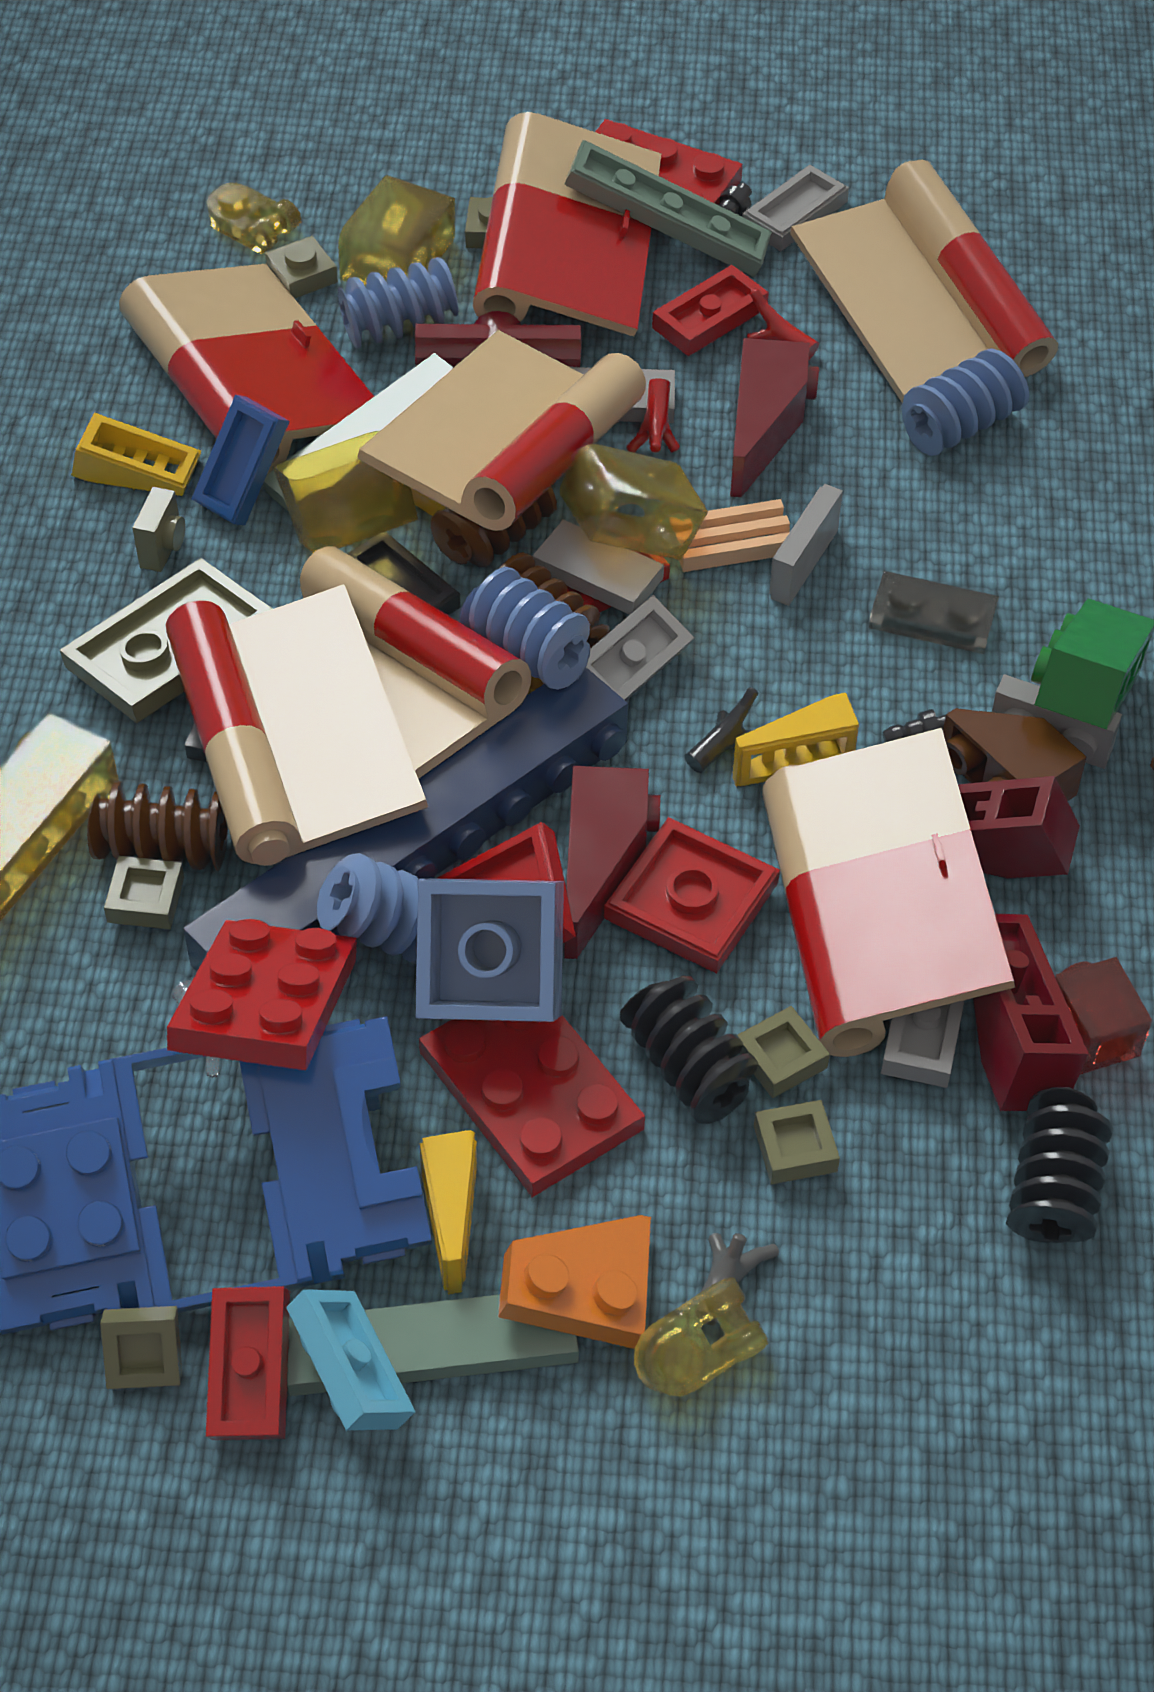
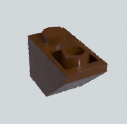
M958 708L946 714L943 734L954 773L963 775L970 783L1055 776L1067 801L1077 796L1087 757L1044 718Z

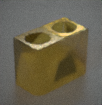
M389 175L384 176L341 230L338 241L340 280L347 282L348 278L358 277L366 287L369 273L379 272L386 281L390 268L399 267L407 276L408 267L411 263L415 262L421 263L428 271L430 260L436 257L441 258L454 241L455 198Z
M379 431L368 432L276 465L277 469L273 466L298 540L312 553L326 546L339 549L418 520L411 488L357 459L359 449Z
M590 444L578 451L559 490L561 498L590 541L682 560L708 514V510L695 492L681 466L677 463L599 444ZM625 504H637L643 508L645 516H634L614 510Z

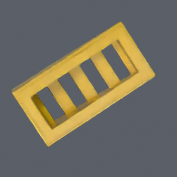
M94 412L75 450L71 476L89 482L151 491L152 487L173 490L175 495L183 496L200 460L202 451ZM145 459L155 461L154 466L145 464ZM167 463L179 465L175 474L165 471Z
M840 693L829 696L737 737L735 740L732 776L735 786L766 782L777 770L785 766L802 765L855 751L859 723L847 694ZM762 753V755L751 759V755Z
M470 1130L422 1138V1143H419L421 1177L443 1288L448 1291V1295L462 1292L463 1282L466 1280L477 1173V1142L475 1140V1133Z

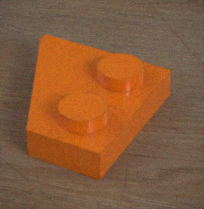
M638 1215L512 1241L503 1259L498 1317L635 1349L645 1336L651 1217Z

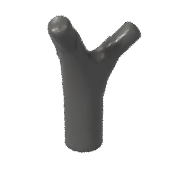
M719 1233L711 1234L708 1240L713 1252L712 1267L708 1279L690 1311L692 1316L704 1324L714 1326L733 1290L747 1273L759 1263L779 1255V1249L776 1244L757 1247L743 1253L742 1251L746 1243L744 1235L740 1233L734 1234L727 1248Z

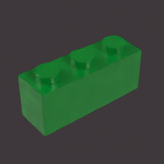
M1088 598L1076 615L1066 614L1060 630L1055 629L1048 647H1042L1031 677V682L1040 684L1034 705L1107 730L1139 676L1154 631V620Z

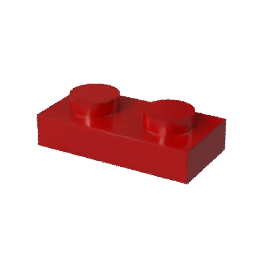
M730 265L653 311L652 329L689 357L759 314L750 296V292L753 289L758 288L767 302L769 292L735 266Z
M284 1286L212 1288L206 1437L211 1440L285 1439L290 1317L286 1307L290 1304V1291Z

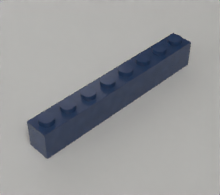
M587 667L580 678L568 687L557 690L548 688L545 684L541 685L528 694L513 712L419 778L428 804L427 808L289 856L185 926L183 930L190 965L198 971L225 920L256 919L265 922L269 926L297 930L321 928L317 919V901L320 888L335 865L348 855L361 853L374 859L375 862H383L395 867L397 871L403 870L413 874L418 879H434L437 874L457 860L470 858L481 848L487 839L506 826H514L520 823L533 807L553 793H561L567 790L572 785L573 766L592 767L600 760L606 761L614 757L627 742L628 702ZM336 926L335 928H333V929L331 930V932L334 933L335 935H339V932H338V929H337V926Z

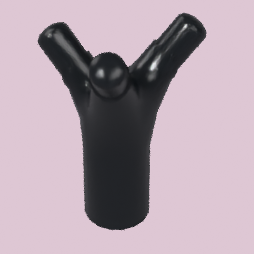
M749 687L730 713L724 710L720 711L717 714L715 727L685 754L684 758L691 769L697 773H702L723 752L735 747L737 737L750 732V730L744 729L743 722L758 696V691L755 688Z

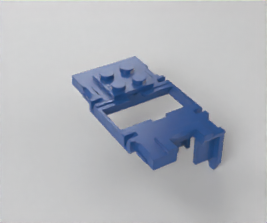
M387 1016L365 1020V1024L361 1025L359 1019L327 1025L307 1070L239 1061L253 1136L271 1133L279 1179L262 1183L279 1278L238 1287L284 1286L291 1290L345 1278L343 1267L345 1262L359 1259L363 1260L364 1265L406 1256V1249L432 1244L417 1166L380 1174L368 1112L381 1109L378 1094L396 1091L401 1087ZM167 1048L98 1061V1069L85 1071L81 1065L68 1067L69 1081L60 1082L58 1086L55 1081L12 1089L13 1095L11 1096L6 1094L0 1095V1335L50 1325V1329L53 1331L95 1322V1315L103 1314V1311L106 1309L177 1306L178 1313L212 1306V1292L173 1300L157 1206L153 1205L142 1208L134 1161L148 1158L134 1071L208 1056L167 1051Z

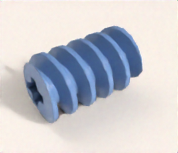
M438 257L430 260L428 271L421 263L415 262L411 263L408 267L407 276L401 268L394 267L388 271L386 281L379 272H372L367 277L366 287L358 277L348 278L345 292L340 286L338 287V300L343 324L349 339L356 349L361 348L362 331L368 330L375 343L378 344L382 343L383 326L389 325L395 337L399 339L403 338V327L406 320H409L415 329V324H424V317L427 315L431 316L435 324H444L445 311L451 310L454 317H458L459 313L456 290L447 263Z
M992 348L983 350L974 358L962 361L957 367L945 370L940 376L928 379L923 385L911 388L904 395L902 419L906 432L913 445L922 453L929 456L939 455L944 449L943 447L952 448L959 443L961 438H971L978 429H987L991 427L995 420H1004L1012 411L1022 410L1029 401L1027 381L1021 369L1008 355Z
M503 567L495 570L482 584L472 590L461 608L460 623L526 662L531 670V676L540 678L548 688L559 690L568 687L580 678L587 666L590 657V644L587 642L590 633V623L587 618L580 613H572V610L566 603L555 601L551 593L538 589L530 579L521 578L519 573L513 568Z
M361 853L348 855L335 865L320 888L317 901V919L323 929L331 931L337 926L341 936L359 937L361 943L368 947L381 946L382 951L392 956L402 954L403 959L416 964L418 880L424 879H418L417 876L403 870L397 871L395 867L386 863L375 862L374 859Z

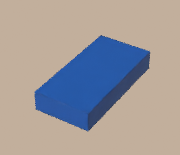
M235 395L191 499L232 524L245 526L290 421L246 396Z

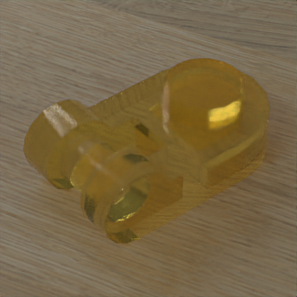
M226 183L220 186L208 196L207 200L211 226L218 232L260 254L266 253L277 243L278 235L281 233H291L302 221L299 210L289 200L280 199L276 202L256 190L239 183Z
M734 1277L723 1279L706 1288L652 1324L640 1336L634 1350V1365L638 1377L647 1388L669 1396L687 1395L698 1390L737 1362L756 1355L769 1344V1339L758 1321L751 1322L741 1303L745 1300V1295ZM716 1318L725 1336L710 1345L701 1326Z

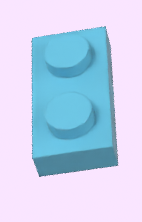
M303 1289L286 1308L300 1335L301 1344L310 1356L330 1397L331 1406L341 1419L345 1430L399 1429L415 1413V1410L355 1291Z

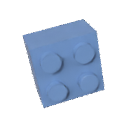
M418 880L416 1018L553 1022L562 1016L564 881Z

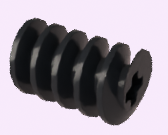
M680 976L670 981L651 984L641 989L628 1000L620 1010V1021L626 1028L631 1029V1036L640 1047L646 1048V1056L656 1067L661 1068V1076L670 1086L676 1087V1096L685 1106L691 1107V1116L698 1124H710L722 1120L744 1101L749 1091V1080L756 1072L759 1062L751 1053L738 1055L742 1050L743 1042L737 1034L724 1035L728 1026L727 1021L721 1014L709 1015L712 1011L713 1003L706 995H695L698 984L691 976Z
M1052 1087L1038 1091L1030 1097L1027 1107L1028 1118L1025 1121L1022 1134L1024 1141L1021 1143L1018 1155L1020 1164L1017 1166L1014 1176L1015 1188L1012 1191L1009 1203L1011 1212L1006 1220V1225L1014 1233L1028 1240L1048 1243L1083 1242L1093 1238L1097 1231L1098 1223L1093 1215L1098 1213L1101 1207L1102 1199L1098 1191L1103 1188L1106 1175L1102 1167L1107 1164L1110 1151L1106 1144L1110 1142L1114 1128L1110 1120L1097 1112L1098 1108L1095 1101L1085 1093L1070 1087Z

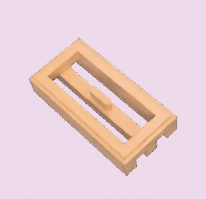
M781 499L670 517L669 532L682 571L688 572L773 558L790 533V522L787 515L783 516L784 506Z

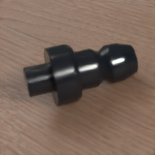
M740 183L738 186L729 185L720 195L719 206L742 216L752 205L750 199L752 194L751 188L745 183Z
M933 709L919 712L917 719L906 722L904 726L897 724L882 732L884 742L942 728L943 731L946 715L936 717Z

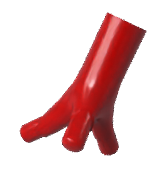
M758 288L753 289L750 292V296L766 322L767 328L748 333L747 338L810 343V360L816 353L819 342L786 321L768 304Z
M655 378L649 381L647 408L643 423L636 436L626 446V449L631 454H634L648 439L650 450L653 453L661 450L662 440L670 452H676L680 448L669 424L668 409L671 383L666 379Z

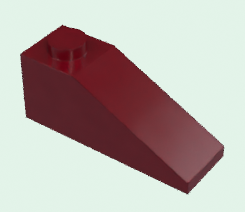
M743 338L730 497H742L803 423L805 399L816 400L819 366H808L810 343Z
M573 766L566 891L576 937L564 942V959H578L604 920V905L645 850L647 832L659 831L661 795L648 794L649 769Z
M1055 776L958 784L983 873L1007 879L1068 875L1080 824Z
M995 914L1015 988L973 998L981 1063L1000 1111H1027L1030 1097L1038 1091L1052 1087H1070L1074 1089L1087 1059L1088 1051L1027 914Z

